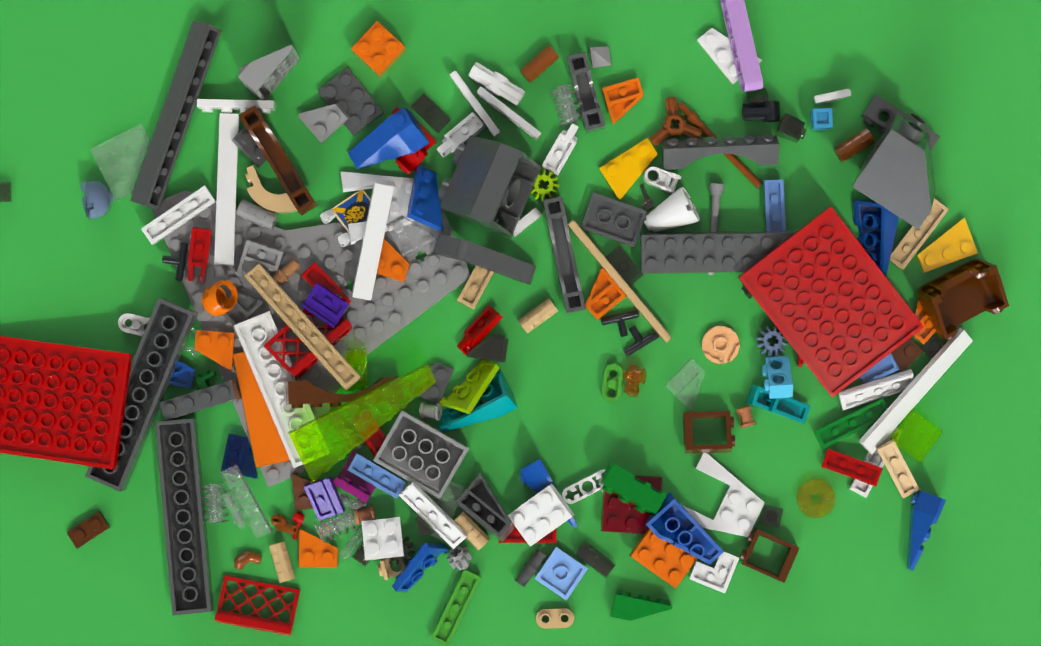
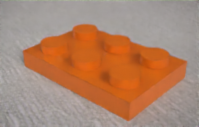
M650 528L647 529L629 554L630 557L674 588H677L697 560L690 553L658 538Z

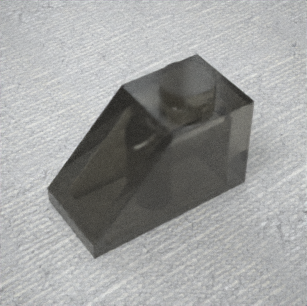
M785 113L781 117L775 136L797 143L799 139H803L805 136V122Z
M494 334L493 337H488L468 352L467 357L505 363L508 339H505V335Z

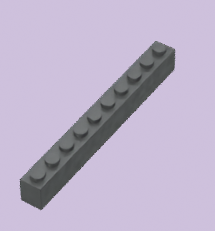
M193 21L130 200L134 203L159 211L222 31L210 24Z

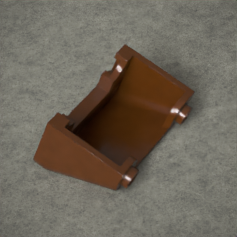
M982 259L971 260L916 290L918 298L939 337L945 340L955 337V334L958 332L956 326L984 311L992 314L1001 313L1003 309L1009 306L997 265Z

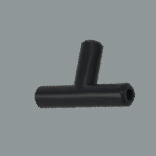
M184 242L180 243L178 257H162L163 263L177 265L175 277L177 281H183L188 248V244Z
M635 310L601 318L602 325L618 323L620 336L624 337L628 335L625 320L638 318L639 312Z
M636 326L631 327L629 331L636 343L624 349V353L626 356L633 354L658 339V333L654 331L642 338Z

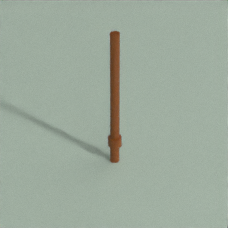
M683 102L677 106L687 117L686 120L690 124H694L698 129H701L706 137L718 138L699 119L700 116L695 111L692 112ZM723 154L756 188L762 184L734 154Z

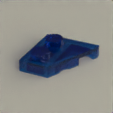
M229 433L221 467L222 472L258 479L248 437Z

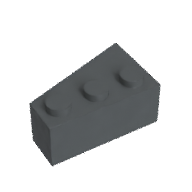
M479 473L455 503L503 542L515 527L483 476Z

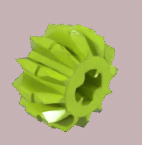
M542 169L541 176L538 174L533 186L534 189L530 193V195L535 192L537 193L534 197L535 200L541 195L542 202L545 200L546 195L548 199L552 198L550 193L557 195L558 192L553 188L560 187L558 183L553 184V182L558 180V177L556 176L551 179L553 172L550 171L547 176L545 175V169ZM541 181L544 183L548 182L547 190L538 187Z

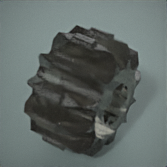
M408 536L403 540L404 556L392 557L389 560L390 565H393L396 561V567H400L402 561L404 566H407L406 559H413L409 554H415L416 551L410 549L414 546V543H408L410 539Z

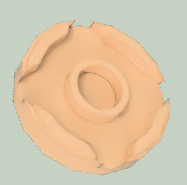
M715 326L709 329L701 342L705 357L717 364H725L732 361L740 348L737 334L731 328L725 326Z

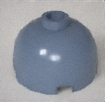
M84 181L81 183V192H85L82 203L86 217H89V220L103 217L109 211L110 203L114 201L112 191H108L107 187L99 181Z

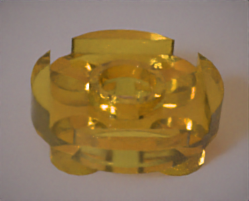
M809 480L798 489L796 495L797 504L800 511L806 516L812 518L824 517L831 512L835 505V492L825 481ZM818 493L821 501L813 504L811 496Z

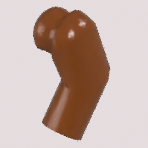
M276 514L271 517V523L275 525L277 530L290 534L297 533L298 526L289 524L283 515Z
M245 551L234 559V567L241 570L249 562L260 564L262 555Z

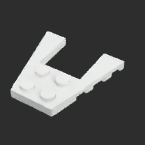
M340 172L343 192L371 189L374 183L394 187L385 232L400 224L404 225L415 221L406 217L413 178ZM366 222L348 224L351 244H355L356 241L363 239Z
M703 453L695 469L730 486L713 520L690 508L683 507L702 528L749 537L765 502L710 455Z

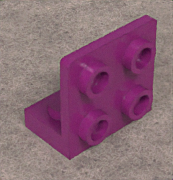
M353 450L341 472L335 478L334 485L367 503L376 486L347 470L358 453Z

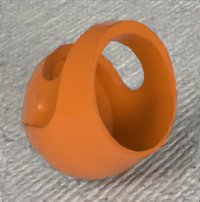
M227 280L218 281L204 291L201 298L202 306L210 315H224L235 306L238 292L232 282ZM220 285H225L230 289L231 299H228L226 292Z

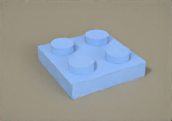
M555 547L536 575L535 580L567 601L588 568L558 547Z

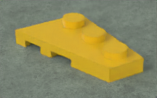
M648 138L599 168L619 201L658 154Z
M965 217L916 255L923 273L978 253Z

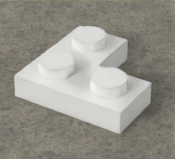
M723 552L718 557L714 568L696 561L689 579L726 593L739 557Z

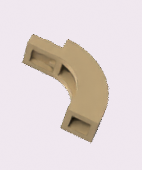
M254 165L246 168L248 171L245 174L249 185L253 183V186L247 188V191L257 204L266 210L279 214L297 211L287 193L272 194L263 187Z

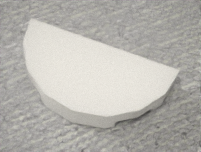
M850 89L816 95L814 96L815 104H823L851 96Z

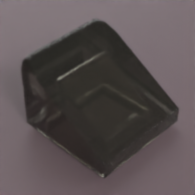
M765 88L747 91L748 104L762 103L769 100Z
M417 516L416 522L420 536L435 533L420 516Z

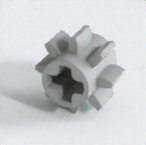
M459 546L451 549L449 552L450 556L447 557L452 569L457 567L459 570L466 569L472 559L467 547L462 549Z

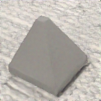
M609 46L590 48L592 68L611 66Z

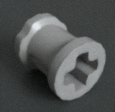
M421 402L419 407L420 419L435 418L437 421H440L442 405L440 403L426 405L424 402Z

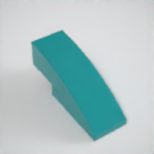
M752 385L746 401L748 404L803 424L811 407L789 397L769 399L768 391L756 385Z

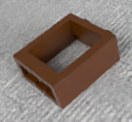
M730 411L684 412L685 454L731 452L732 447H735V435H731V428H734V416H730ZM725 418L726 444L693 445L692 419Z
M755 528L754 532L751 531L747 538V542H749L747 549L743 548L740 554V564L785 583L800 547ZM759 535L789 548L778 574L748 562Z

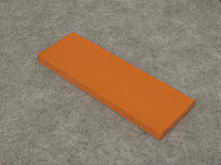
M245 353L233 354L256 467L289 461L287 452Z

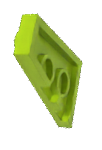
M482 360L466 375V380L460 386L456 385L452 389L453 393L447 398L443 397L439 402L445 407L470 414L500 367L496 363Z

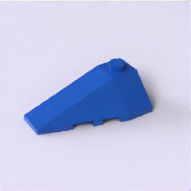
M403 107L388 117L349 151L348 154L356 168L361 169L389 159L393 160L403 155L414 154L429 144V141L412 112Z
M854 200L855 226H858L860 234L858 237L859 243H862V247L886 277L898 225V216L873 200Z
M540 459L520 469L521 474L518 476L524 485L528 484L537 494L551 483L554 485ZM573 517L567 520L574 528L578 526Z
M921 490L914 493L910 501L912 506L907 569L912 571L924 548L922 543L926 542L931 535L930 526L931 524H936L946 502L945 499Z
M670 492L664 499L657 514L651 513L645 522L658 538L690 553V555L709 565L724 552Z

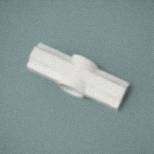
M478 62L474 64L468 75L477 83L485 86V89L498 97L501 96L516 106L525 94L523 89L509 82L506 77L498 72H492Z

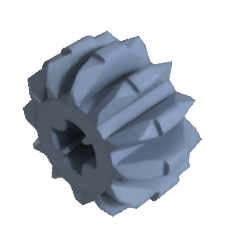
M773 325L772 331L769 326H765L767 333L763 330L759 331L763 337H756V340L762 341V343L757 344L756 347H764L760 352L761 354L768 350L767 357H771L772 351L775 356H779L778 350L782 353L785 352L781 345L788 346V342H783V339L786 338L780 335V330L776 332V325ZM774 336V340H777V343L770 346L767 339Z

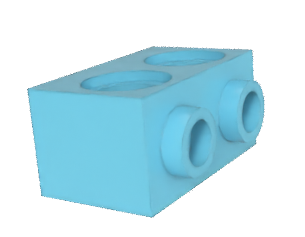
M789 356L765 357V365H762V376H766L764 389L768 391L769 399L793 397V380Z

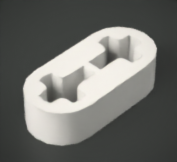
M537 207L518 221L513 233L514 237L542 216Z

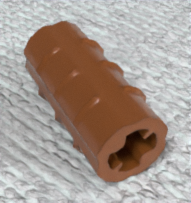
M548 45L526 64L520 72L531 83L542 72L546 71L559 56Z
M866 128L833 150L838 159L843 163L874 144L875 140Z

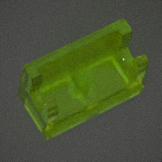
M347 348L346 361L361 377L347 391H352L354 388L364 390L368 386L367 348Z

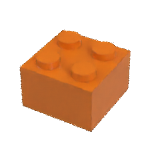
M376 21L351 50L381 78L406 51V48Z

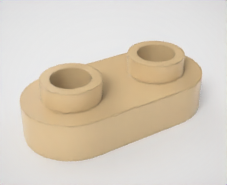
M567 608L541 609L536 615V623L544 629L567 628L574 622V614ZM544 615L549 617L548 622L542 621ZM562 615L568 616V620L566 622H563L561 620Z

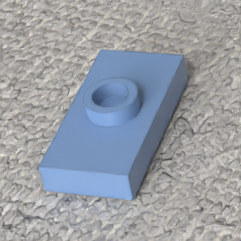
M890 353L862 374L860 378L863 384L881 379L900 368L892 353Z

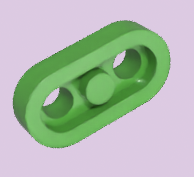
M617 364L608 365L603 373L602 397L608 402H615L621 396L623 370ZM611 370H615L617 372V375L615 377L610 376L609 373ZM609 389H613L615 391L614 396L608 395L607 392Z

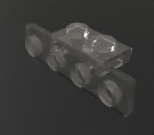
M234 465L222 470L221 475L229 489L221 497L239 530L249 525L256 538L271 533L272 528L238 466Z

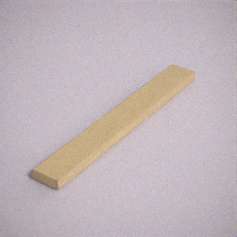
M572 220L568 224L570 230L621 288L630 302L658 333L660 338L665 343L671 339L670 334L579 225Z
M257 264L244 275L249 283L345 390L349 389L361 378L260 264Z

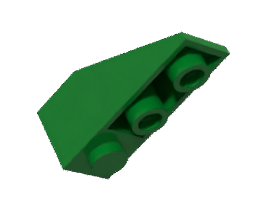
M620 590L619 594L615 593L610 616L632 621L670 610L673 606L669 604L668 600L658 598L656 602L650 600L649 596L639 594L637 598L631 596L630 592Z

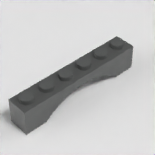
M771 134L756 137L746 135L744 137L726 136L725 138L707 137L705 139L687 138L686 140L668 139L667 141H662L664 170L684 169L690 163L702 157L721 153L743 156L760 166L779 165L778 138Z
M561 196L543 200L566 314L585 311L586 307L574 258L563 198Z

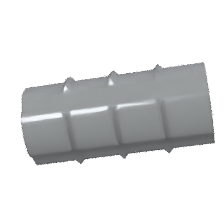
M245 200L240 202L236 215L244 218V220L251 221L253 224H258L269 230L273 229L278 214Z

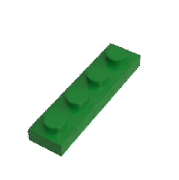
M881 398L814 431V434L821 448L824 449L874 424L888 407L884 399Z

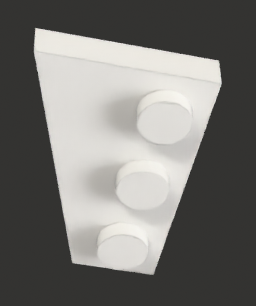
M711 28L698 38L697 42L733 85L738 81L729 38Z

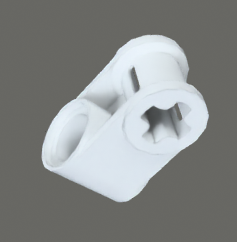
M650 167L644 172L643 179L648 185L673 194L678 180H681V176L657 167ZM649 171L656 172V181L649 180Z

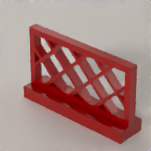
M304 308L302 312L306 316H311V322L314 324L315 315L308 313L309 311ZM341 317L340 322L334 328L327 326V323H325V326H316L317 329L325 330L324 336L333 346L352 330L351 323ZM286 325L264 345V348L297 381L319 360L310 350L308 352H299V342L302 341L298 336L297 339H286V332L290 329ZM275 342H283V352H274L270 346ZM286 342H297V351L285 352ZM285 355H296V363L289 367L285 363Z
M224 575L218 609L214 620L218 623L292 636L300 590ZM228 581L236 582L240 587L231 595L226 589ZM249 585H254L259 592L249 598L243 589ZM269 588L274 589L278 596L268 602L263 592ZM242 591L247 600L237 605L232 597ZM287 592L295 593L294 601L286 605L281 596ZM261 594L266 604L256 609L251 600ZM280 598L285 607L275 613L270 604ZM231 599L236 607L229 612L223 611V603ZM250 602L255 611L249 615H244L240 607ZM266 606H269L274 614L268 619L262 618L259 614V611ZM287 609L291 614L290 622H281L277 615Z

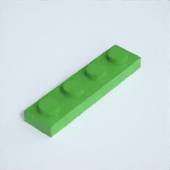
M464 569L433 632L432 640L449 646L482 578L481 576Z

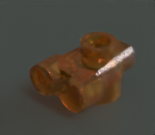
M637 365L628 366V370L624 371V381H626L624 393L630 397H638L639 384H644L646 381L645 369Z

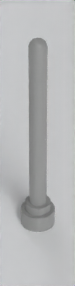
M709 183V191H711L712 195L710 232H718L720 196L724 192L725 184Z

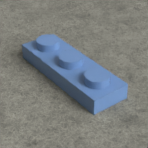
M783 179L764 180L766 231H786Z
M359 453L356 454L347 469L398 499L400 492H402L407 483L404 479Z

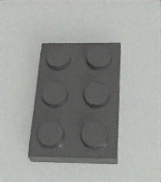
M348 67L318 90L328 105L338 103L350 117L344 125L353 136L383 114V111Z
M593 192L581 229L635 248L647 211Z

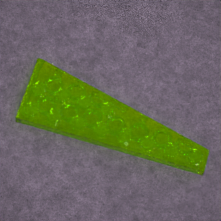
M428 364L412 370L288 432L312 483L316 482V479L323 473L328 472L339 460L344 459L346 454L352 449L361 445L379 430L378 428L386 421H390L393 418L392 416L398 411L407 407V404L415 397L420 396L436 383Z

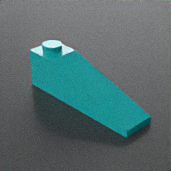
M500 368L470 414L452 408H447L442 412L441 419L438 421L441 432L501 417L517 408L514 394Z

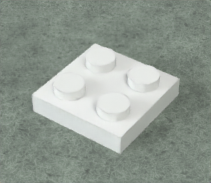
M400 517L361 521L365 560L404 556Z

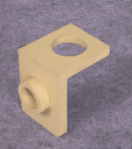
M401 556L381 560L380 565H378L380 577L384 576V580H387L402 573L407 567L405 558ZM395 560L402 563V569L398 572L391 569V563Z

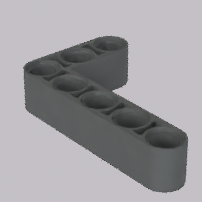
M441 234L438 236L433 251L435 254L464 261L531 285L536 269L535 265L473 242Z

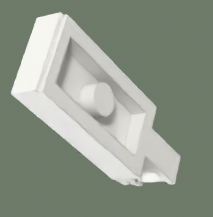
M472 112L444 135L443 144L436 150L443 158L450 153L454 154L460 143L467 144L470 136H477L486 128L485 124Z
M572 123L568 132L563 130L559 134L541 167L552 171L557 176L559 175L577 143L578 138L574 135L579 128Z

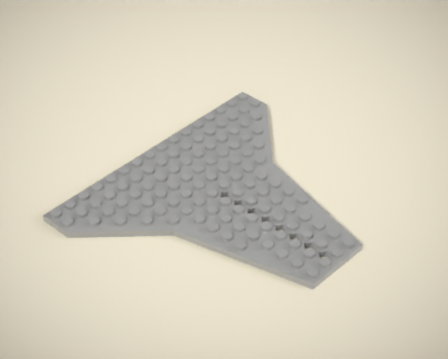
M184 190L163 199L159 211L152 209L155 218L193 193ZM216 202L164 237L172 257L179 256L181 242L188 244L182 281L194 311L198 312L197 318L203 331L235 333L234 354L244 351L233 325L224 315H210L202 306L201 298L204 291L221 280L230 281L235 285L238 293L261 300L264 303L248 319L270 311L278 332L287 325L244 275H236L247 240L284 251L279 267L280 270L293 258L301 266L289 277L288 282H284L280 286L301 311L304 309L302 305L313 289L301 275L314 262L342 289L341 291L351 300L342 317L351 323L352 330L334 348L351 367L470 277V272L464 261L433 253L439 234L454 237L442 208L443 229L440 231L420 222L412 221L404 225L400 224L392 227L391 230L385 232L384 239L406 261H409L410 266L404 283L376 274L371 301L351 297L352 292L345 288L348 281H351V283L355 281L363 239L356 241L355 244L350 242L345 247H342L338 242V237L347 233V231L340 222L286 231L274 226L272 230H269L236 215L234 266L214 265ZM192 227L212 229L205 283L200 282L201 267L194 266L195 275L193 281H188V259ZM419 251L427 255L424 257L425 261L423 262L420 259L416 260L417 252ZM276 271L267 272L271 277L277 274ZM220 285V287L230 290L227 286ZM314 316L315 326H325L323 320ZM289 329L286 332V339H297V335ZM318 329L324 335L325 330ZM286 342V351L296 352L297 342ZM299 342V352H308L307 346L303 342ZM288 355L292 365L296 363V355ZM234 358L233 370H229L216 362L224 382L230 380L238 381ZM317 361L299 378V381L307 380L314 386L334 394L337 393L340 383L320 361ZM242 398L234 400L232 402L251 445ZM322 403V407L311 408L320 431L330 411V403ZM289 460L261 466L260 469L267 486L271 487L292 478V473H298V475L304 473L308 462L293 468Z

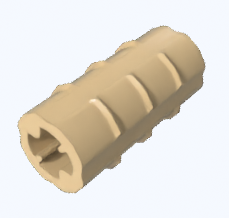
M547 298L517 321L528 334L548 318H551L558 310L551 300Z
M464 511L454 519L468 534L466 539L477 550H480L490 540L478 524Z
M285 541L270 545L269 549L279 583L295 579Z

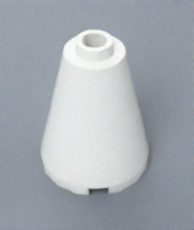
M684 187L676 190L646 215L647 220L644 222L649 231L652 230L655 233L700 221L697 209L689 199L691 197Z

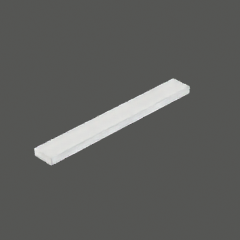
M220 113L214 265L234 266L238 147L231 140L239 133V114Z
M958 329L955 337L947 341L859 440L869 453H874L876 448L882 444L971 344L973 340L964 329Z

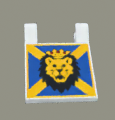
M364 190L357 191L320 215L324 224H328L336 216L346 229L347 233L338 237V242L342 247L350 243L348 224L367 221L371 199Z

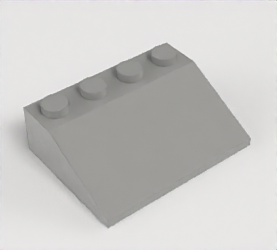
M289 45L252 61L249 65L245 64L240 69L238 78L260 100H266L298 63L300 57L294 47Z
M403 409L373 461L409 482L414 481L421 489L441 499L470 447Z

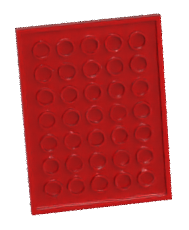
M831 206L738 277L831 397H834L924 328Z
M0 336V453L116 470L133 354Z

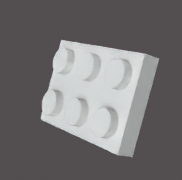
M551 483L507 516L528 545L532 546L575 514Z

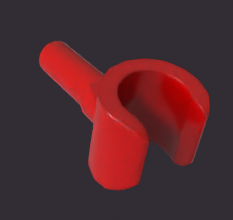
M298 511L292 518V521L298 526L297 533L292 536L294 540H297L299 528L305 519V516Z

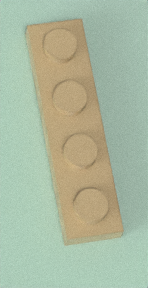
M934 198L932 210L919 229L911 226L892 251L890 262L900 270H904L949 209Z

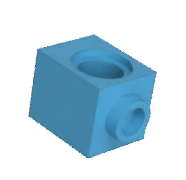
M832 108L812 109L810 111L811 131L831 130L833 128Z

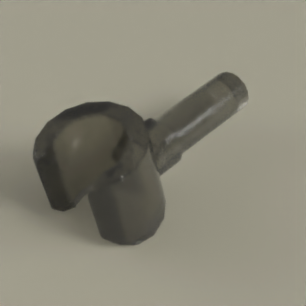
M640 184L643 197L645 198L641 205L644 210L649 211L653 208V201L647 194L645 185Z

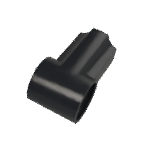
M765 101L762 103L742 104V121L763 120V122H779L780 102Z

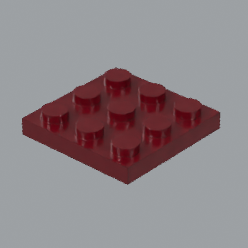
M635 475V477L645 483H650L652 487L661 491L662 477ZM603 490L601 531L644 534L649 528L645 522L651 513L645 512L643 514L635 510V505L631 502L626 504L618 499L619 495L616 493L609 494Z

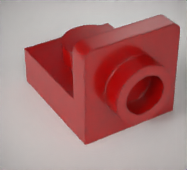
M421 148L414 154L400 156L396 159L395 163L398 164L400 170L410 174L416 170L428 156V153Z

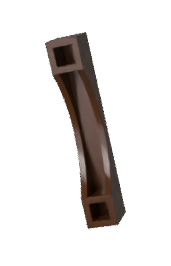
M254 105L239 115L240 119L272 167L298 213L302 216L317 207L316 201L259 109Z
M383 377L368 388L352 394L327 392L314 386L307 380L285 382L286 405H291V408H303V404H310L311 408L322 407V403H330V407H339L344 402H349V406H360V402H368V405H379V401H387V404H398V400H404L403 377Z

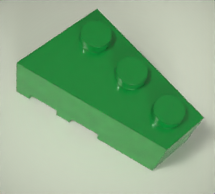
M614 463L608 464L598 482L603 486L602 490L609 494L616 493L619 495L618 499L626 504L631 502L635 505L634 509L643 514L645 512L657 514L668 494L655 489L650 483H645L635 477L634 474Z

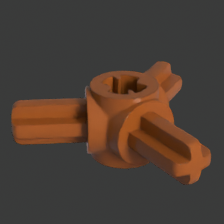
M676 97L666 98L667 116H665V122L662 124V128L650 137V141L655 146H658L669 136L671 138L675 135L680 137L681 134L699 139L702 130L685 124L686 120L682 119V114H678ZM671 121H674V123L675 121H677L679 123L677 126V130H675V127L674 129L670 128L672 124Z

